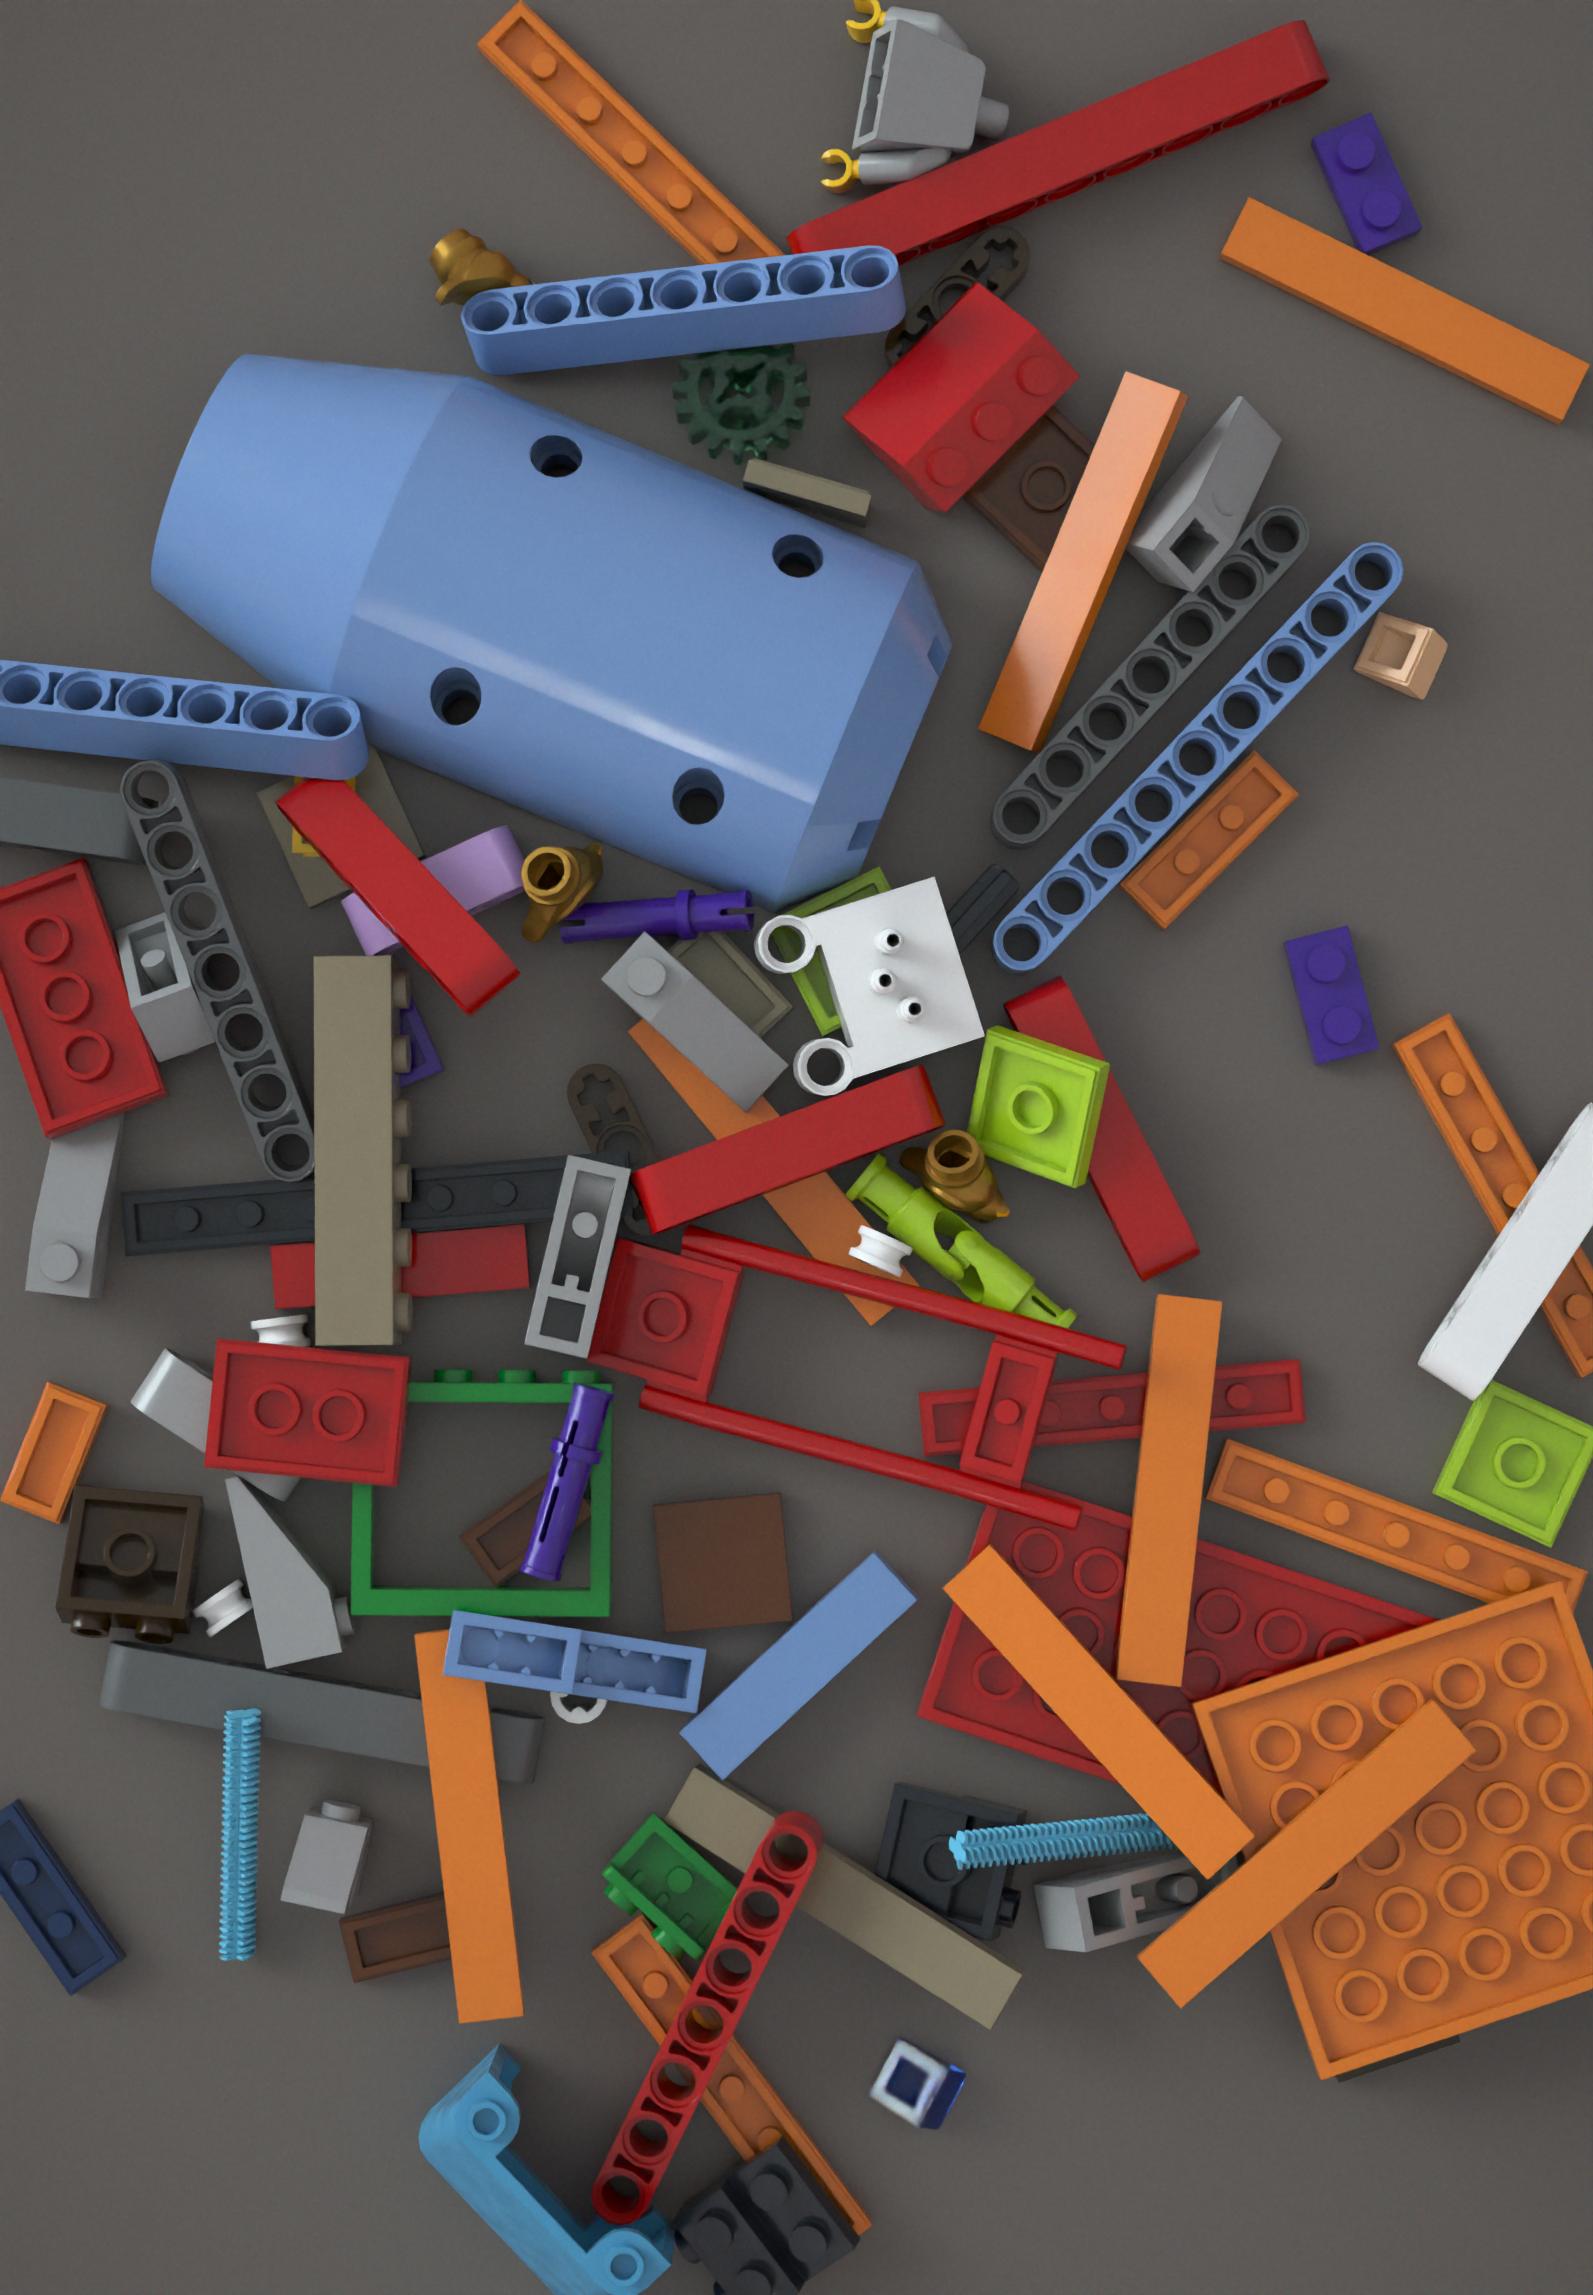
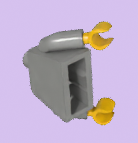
M877 0L853 1L857 12L873 15L872 19L866 23H857L853 20L846 21L849 35L853 40L859 43L871 42L852 150L862 154L859 160H851L847 153L839 149L827 150L822 155L821 160L825 164L837 162L846 164V171L843 177L838 180L826 179L821 181L827 190L837 194L847 192L854 186L856 179H860L864 185L904 183L945 166L952 158L969 151L974 135L994 141L1001 138L1007 126L1009 107L1006 103L981 96L986 72L985 63L982 59L969 53L966 43L941 15L896 6L890 7L888 11H881Z

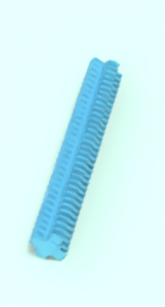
M256 1708L227 1711V1715H224L227 1722L224 1723L226 1730L223 1733L227 1737L223 1738V1741L227 1745L223 1746V1749H226V1753H223V1756L226 1757V1760L223 1761L226 1767L223 1768V1772L226 1775L222 1779L226 1783L222 1784V1787H225V1791L222 1794L226 1798L222 1799V1802L225 1803V1806L222 1807V1810H225V1813L222 1814L225 1820L222 1822V1825L225 1828L221 1829V1832L225 1836L221 1837V1840H224V1844H221V1847L225 1851L221 1852V1855L224 1856L221 1859L224 1865L221 1867V1870L224 1873L220 1875L224 1880L220 1882V1885L224 1887L220 1890L224 1895L220 1897V1900L223 1901L220 1907L224 1911L220 1912V1915L223 1917L220 1919V1923L223 1926L219 1927V1930L223 1932L219 1935L223 1940L219 1942V1945L223 1947L219 1949V1952L224 1954L219 1958L224 1961L233 1959L244 1961L252 1957L253 1953H256L254 1951L256 1944L253 1942L256 1940L254 1935L256 1933L254 1928L256 1921L254 1919L257 1918V1915L254 1911L257 1910V1907L254 1904L257 1903L255 1898L257 1896L255 1891L257 1888L255 1883L257 1877L255 1874L258 1873V1870L255 1866L258 1863L255 1859L258 1858L256 1853L258 1851L256 1846L258 1839L256 1836L259 1834L256 1830L259 1828V1825L256 1823L259 1820V1817L256 1815L259 1813L256 1807L259 1805L257 1801L259 1794L256 1791L260 1790L257 1783H260L257 1777L260 1775L257 1769L260 1768V1764L257 1762L260 1760V1756L257 1753H260L258 1745H261L258 1739L261 1737V1734L258 1732L261 1729V1726L258 1724L261 1722L258 1716L261 1714V1711Z
M1139 1813V1815L1132 1814V1816H1110V1818L1103 1817V1819L1097 1817L1096 1819L1089 1818V1820L1082 1819L1081 1821L1077 1819L1074 1821L1067 1820V1822L1060 1821V1823L1055 1821L1053 1823L1045 1822V1824L1038 1823V1825L1031 1824V1826L1024 1824L1023 1826L1016 1825V1827L1009 1826V1828L1002 1826V1828L994 1827V1829L987 1828V1830L980 1828L979 1830L972 1829V1831L965 1830V1832L959 1830L957 1831L956 1839L950 1837L949 1850L954 1853L959 1870H962L963 1864L966 1869H970L971 1863L973 1868H977L978 1862L980 1867L984 1868L985 1862L989 1867H992L993 1861L996 1866H999L1000 1860L1005 1866L1007 1860L1011 1865H1014L1015 1859L1018 1864H1021L1022 1858L1025 1863L1029 1862V1858L1033 1863H1036L1037 1858L1040 1862H1043L1044 1856L1047 1861H1050L1051 1855L1055 1861L1058 1860V1856L1065 1860L1066 1855L1069 1859H1072L1073 1854L1076 1858H1079L1080 1853L1082 1857L1086 1858L1087 1852L1090 1857L1094 1856V1852L1097 1856H1101L1102 1852L1107 1856L1109 1851L1112 1855H1115L1116 1849L1119 1854H1122L1123 1848L1126 1853L1130 1852V1848L1134 1853L1137 1852V1848L1140 1852H1144V1848L1147 1851H1151L1152 1847L1155 1851H1158L1159 1846L1162 1850H1165L1166 1845L1169 1849H1172L1173 1845L1178 1849L1147 1813L1146 1815Z

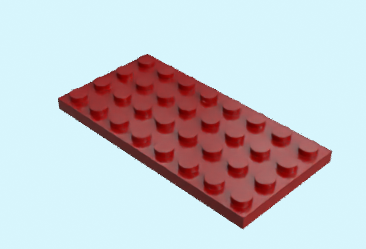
M1024 1481L1021 1489L1082 1506V1516L1077 1530L1072 1531L985 1505L965 1567L988 1545L992 1544L1115 1679L1132 1516ZM1197 1538L1181 1687L1115 1680L1222 1796L1191 1703L1441 1619ZM953 1601L916 1713L917 1717L1120 1784Z

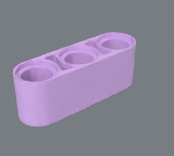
M509 825L491 829L421 861L471 916L525 891L521 877V870L525 859ZM354 893L341 901L365 956H383L403 947Z

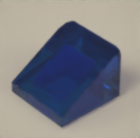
M898 2038L869 2095L917 2127L937 2130L942 2125L966 2079V2073L918 2046Z

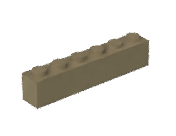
M391 955L313 956L315 1346L402 1344V1331H411L413 1319L411 1293H401V1267H410L412 1262L411 1229L401 1228V1202H410L412 1195L410 1164H401V1138H410L412 1115L410 1100L400 1099V1073H410L411 1069L410 1036L400 1035V1009L410 1008V974L408 970H400V960Z

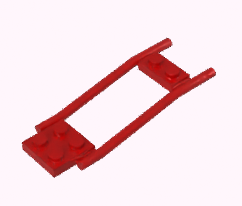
M691 1224L684 1231L681 1253L626 1237L617 1239L588 1357L585 1361L647 1379L639 1400L640 1409L710 1430L952 1494L1072 1531L1077 1530L1082 1516V1506L1021 1489L1028 1471L1056 1368L1058 1352L1120 1370L1125 1359L1127 1345L996 1307L753 1243ZM743 1266L996 1334L995 1340L991 1345L960 1459V1469H953L708 1403V1398L713 1391L744 1274L742 1271Z

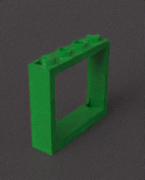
M434 1369V1382H410L408 1402L570 1403L574 1383L594 1386L614 1393V1383H600V1371L562 1370V1383H537L536 1370H498V1382H472V1370ZM614 1398L610 1403L598 1449L603 1451L600 1464H593L591 1469L590 1587L374 1585L375 1485L352 1482L351 1615L452 1616V1611L457 1610L490 1616L610 1617L612 1614Z

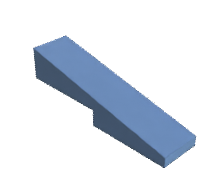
M875 1550L792 1624L773 1645L692 1716L679 1734L723 1781L913 1605L919 1596Z
M453 1610L442 1675L697 1713L707 1649Z

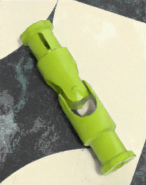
M881 1152L845 1194L851 1201L859 1199L888 1223L886 1229L900 1242L912 1247V1251L943 1277L956 1284L973 1302L1069 1328L1077 1317V1313L1071 1308L1061 1309L1035 1287L1036 1279L1000 1249L989 1244L979 1232L942 1204L923 1186L915 1189L887 1166V1157ZM935 1233L950 1236L954 1239V1243L948 1250L942 1249Z

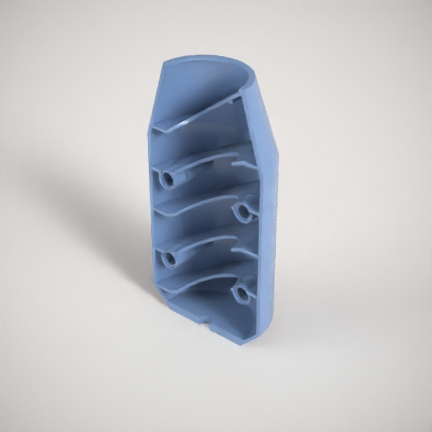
M248 353L241 355L232 363L221 378L188 442L164 507L151 565V583L154 590L276 688L338 694L349 697L354 701L360 710L369 746L722 892L730 893L749 890L752 894L754 905L773 913L836 888L858 877L953 647L952 640L919 561L479 379L465 375ZM557 465L569 466L575 470L574 473L566 477L554 478L545 476L547 470ZM797 561L807 565L813 575L796 578L786 575L780 569L788 562ZM457 698H471L479 704L480 707L477 713L467 723L458 726L451 725L445 719L447 707ZM695 794L706 795L716 804L717 813L708 823L700 825L690 824L685 821L680 813L684 800Z

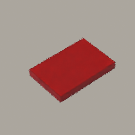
M217 1338L204 1468L393 1487L399 1486L412 1357Z

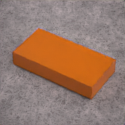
M47 1382L0 1501L54 1523L62 1524L73 1499L74 1486L79 1484L110 1404L54 1382Z

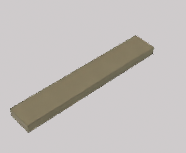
M698 1764L691 1771L664 1822L743 1873H746L768 1827L780 1814L724 1779L722 1781L716 1773ZM788 1833L781 1834L775 1838L776 1847L784 1857L796 1860L808 1855L806 1844L797 1835ZM823 1844L821 1854L796 1906L991 2030L997 2023L1025 1975L1026 1970L828 1844Z

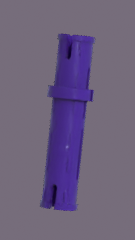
M693 889L679 890L676 897L592 902L583 904L572 914L560 920L584 919L585 925L559 927L561 939L565 944L602 939L640 937L644 931L653 937L679 934L681 940L697 939L699 933L752 931L754 927V913L729 915L728 909L754 907V903L749 890L696 896Z
M574 1383L572 1388L573 1394L560 1437H553L550 1451L555 1453L538 1508L528 1549L520 1567V1570L524 1573L550 1581L561 1580V1571L578 1519V1513L592 1465L600 1464L603 1451L598 1449L610 1403L615 1395L604 1389L582 1383Z

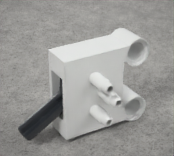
M994 863L980 875L947 913L935 877H931L802 919L793 915H782L764 923L756 933L754 951L759 963L770 972L777 974L796 972L809 963L813 958L815 948L817 949L847 1046H845L838 1040L823 1038L811 1040L802 1045L795 1054L792 1064L793 1074L798 1085L806 1092L818 1096L835 1095L846 1089L854 1078L984 1037L985 1034L960 955L1018 892L1019 884L1006 869ZM777 927L791 928L801 939L802 948L800 954L791 963L777 961L768 950L767 942L769 935ZM820 1048L831 1050L840 1061L838 1077L834 1082L825 1086L816 1084L807 1073L809 1057Z

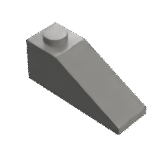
M645 931L601 979L608 989L746 1113L789 1066Z
M125 1112L52 1139L33 1223L25 1291L82 1298H102Z
M568 1155L524 1345L587 1359L631 1169Z
M239 1475L225 1479L266 1669L343 1652L349 1647L347 1636L356 1633L354 1615H351V1603L348 1596L338 1598L335 1583L256 1486Z
M1182 1852L1089 1869L1034 1884L1045 1948L1090 1952L1166 1930L1238 1868L1236 1855L1208 1880Z

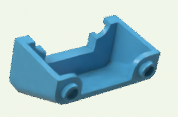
M499 2043L430 2109L423 2119L419 2131L420 2150L427 2161L554 2295L639 2294L647 2289L671 2266L676 2228L655 2206L637 2221L629 2225L619 2226L606 2222L599 2215L585 2226L509 2146L518 2132L521 2120L520 2107L511 2093L513 2080L520 2072L522 2065Z

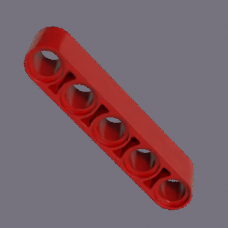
M304 777L275 802L281 813L303 839L469 1017L475 1015L521 975L501 947L344 780Z
M1059 975L1003 1003L1014 1031L1106 1062L1062 976ZM1109 1068L1087 1177L1140 1280L1145 1283L1199 1256L1200 1250Z
M919 1065L649 1165L631 1173L630 1178L651 1234L655 1235L922 1136L945 1126L946 1122L924 1065Z

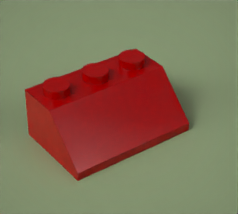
M975 282L841 418L925 509L946 513L1080 378V375L1035 326L979 282Z

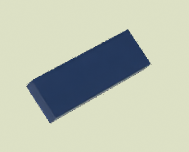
M19 1798L0 1811V1895L68 1994L72 1996L121 1962L126 1957V1954Z

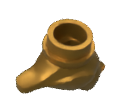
M463 228L454 230L443 237L430 255L429 263L436 271L437 279L443 284L438 289L434 298L441 306L452 302L464 306L469 298L486 290L535 284L527 276L517 272L513 264L503 253L487 250L484 241L480 237L472 236L468 230Z
M593 843L583 849L571 846H564L562 848L547 846L538 848L528 855L521 870L523 887L529 896L530 902L529 912L524 920L521 931L524 938L533 943H540L555 923L572 914L591 898L595 886L603 875L602 847L600 844Z
M947 1130L939 1133L931 1140L928 1150L908 1147L902 1152L900 1157L902 1167L919 1176L922 1184L947 1208L965 1212L974 1221L982 1224L991 1223L998 1217L1009 1215L1010 1210L997 1188L998 1182L988 1160L984 1157L982 1148L969 1133L961 1130Z

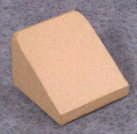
M1379 612L1353 669L1357 673L1408 696L1424 700L1447 651L1448 644L1433 628Z

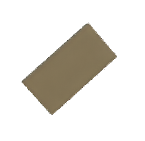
M756 458L749 459L743 478V489L769 500L865 528L872 495H870L869 491Z
M724 932L699 933L697 939H679L667 950L672 957L695 976L759 1038H762L793 1009V1006Z

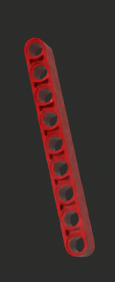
M1292 21L812 220L792 231L786 240L792 254L868 245L881 246L889 249L896 256L898 266H902L1301 100L1326 86L1330 82V78L1306 21Z

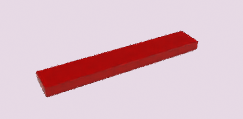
M1300 1359L1220 1365L1215 1367L1209 1431L1306 1423ZM1148 1372L1052 1380L1034 1447L1141 1438ZM980 1387L918 1392L924 1457L961 1454L963 1452Z

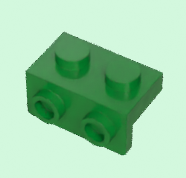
M654 1811L602 1869V1876L610 1882L603 1892L629 1916L632 1917L640 1909L657 1925L656 1929L651 1933L652 1937L678 1960L687 1952L699 1962L707 1953L706 1948L712 1943L738 1889L737 1886L665 1823Z

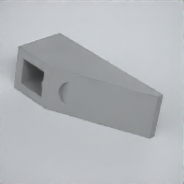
M1238 396L1145 507L1136 521L1125 549L1157 582L1194 592L1231 548L1240 532L1282 441V438L1244 397Z

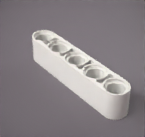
M1592 1102L1575 1119L1430 1339L1418 1361V1366L1472 1401L1489 1384L1593 1226Z

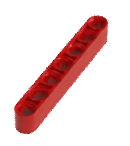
M800 1811L784 1812L777 1816L768 1827L593 2184L591 2198L592 2205L597 2214L608 2223L618 2226L629 2225L640 2219L646 2211L817 1863L824 1844L823 1831L817 1820L807 1813ZM788 1833L797 1835L806 1844L808 1855L796 1860L784 1857L776 1847L775 1838L781 1834ZM756 1891H764L771 1894L777 1900L780 1912L766 1917L758 1915L751 1909L747 1895ZM731 1948L741 1950L751 1961L752 1969L744 1973H735L728 1970L721 1961L720 1952ZM704 2005L713 2007L721 2015L723 2026L711 2030L703 2028L694 2019L692 2009ZM677 2062L685 2064L693 2072L695 2082L685 2086L675 2084L668 2078L665 2066L669 2063ZM647 2119L657 2121L666 2130L667 2139L658 2142L646 2139L640 2133L637 2123ZM616 2176L628 2177L636 2183L640 2194L630 2198L620 2196L611 2186L610 2179Z

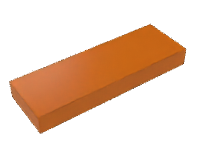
M1254 750L1118 887L1164 930L1299 793Z

